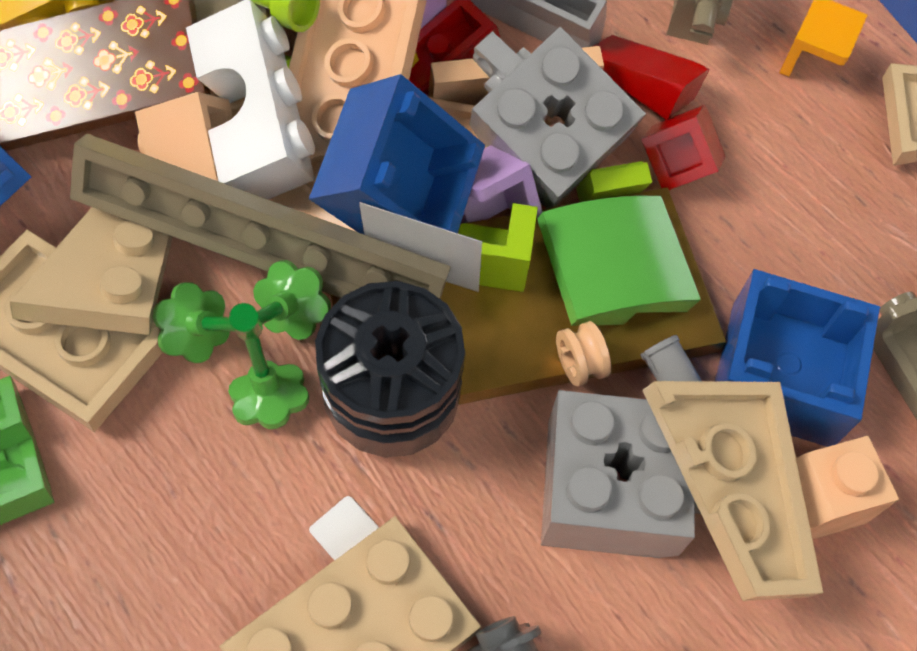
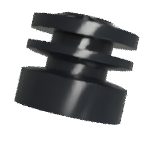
M400 281L369 283L343 295L325 314L315 340L317 372L322 388L324 406L337 433L359 451L385 458L413 455L436 443L454 421L461 396L463 365L465 361L462 327L448 304L426 288ZM382 354L386 355L385 357L378 360V356ZM402 355L403 359L397 362L395 359Z

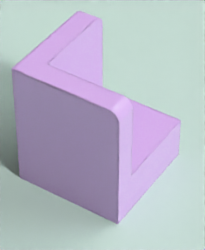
M490 145L485 148L461 224L489 219L507 208L512 210L513 203L538 207L536 217L538 218L542 213V208L530 164Z

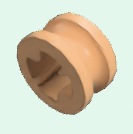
M592 321L580 324L577 333H573L569 328L557 332L556 345L558 355L567 377L574 386L587 384L588 376L591 374L597 379L610 375L611 361L609 351L602 333L596 324Z

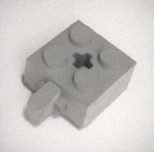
M561 27L532 53L524 47L518 53H515L493 31L474 48L473 60L490 79L484 83V87L489 93L472 108L469 125L486 147L494 146L530 164L540 203L546 209L554 208L591 170L595 169L633 133L646 115ZM546 116L551 118L558 116L565 123L558 122L550 127L545 123Z
M558 390L548 422L541 546L651 558L679 556L695 538V514L701 513L646 399ZM617 472L620 473L622 478L627 479V482L617 480Z

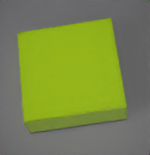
M639 161L591 170L576 188L579 203L642 192L652 183L648 162Z

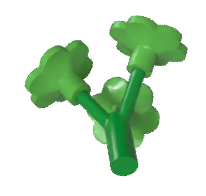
M280 260L270 266L266 278L255 284L253 290L254 298L262 308L258 311L250 304L240 303L232 308L229 317H223L225 301L217 291H202L194 283H180L173 288L170 299L162 300L156 304L153 310V321L160 329L158 345L161 351L170 356L183 355L187 361L192 363H202L208 360L214 346L226 342L230 332H236L238 337L245 341L252 367L247 375L236 378L229 385L228 392L231 400L234 402L232 408L234 418L242 425H253L259 422L266 429H277L288 422L291 413H297L306 408L309 403V394L303 386V371L294 364L278 366L272 361H266L259 338L262 334L263 324L271 332L280 333L286 331L292 338L304 340L315 332L316 323L322 322L325 314L331 309V303L329 298L321 292L323 279L317 270L312 267L298 269L291 261Z

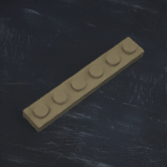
M88 133L74 143L70 199L265 271H269L270 266L280 260L291 261L298 269L312 267L322 276V292L339 298L369 283L400 281L426 288L441 299L451 269L449 265Z

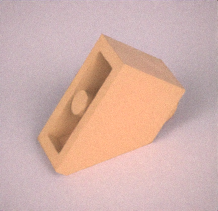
M195 92L135 111L139 128L138 146L142 154L218 181L208 130L220 126L233 118L229 99Z
M869 436L811 451L796 458L812 540L867 524L899 500Z

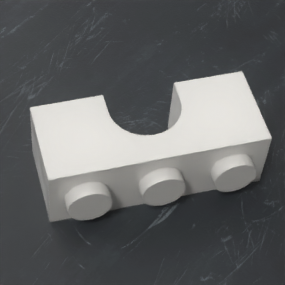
M244 0L186 27L197 79L219 97L229 99L230 103L245 97L240 111L231 120L208 130L218 181L265 199H271L314 181L315 177L309 156L315 153V146L308 128L300 120L296 103L302 101V94L294 74L287 67L284 52L289 50V41L283 27L274 16L268 18L251 0Z

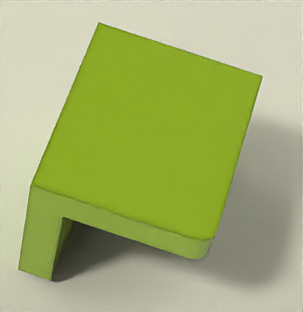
M513 203L508 230L467 223L460 225L458 234L482 241L479 285L524 292L531 260L538 207Z

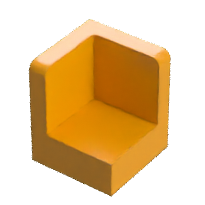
M813 0L779 73L789 77L802 50L840 66L845 65L868 14L832 0Z

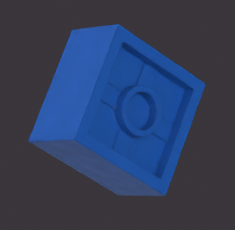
M402 74L351 88L309 200L361 234H364L359 202L458 233L485 144Z
M753 269L733 303L725 336L726 343L722 349L715 382H780L791 436L826 447L836 445L862 420L880 306Z

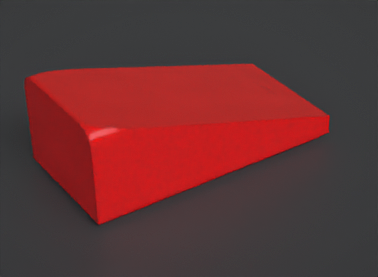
M454 0L420 29L415 51L419 61L412 67L409 81L424 94L428 95L431 63L473 59L474 48L492 31L501 39L498 26L470 0Z
M610 35L594 45L600 46L604 72L622 90L666 120L696 98L709 72L707 67L695 61L615 35Z

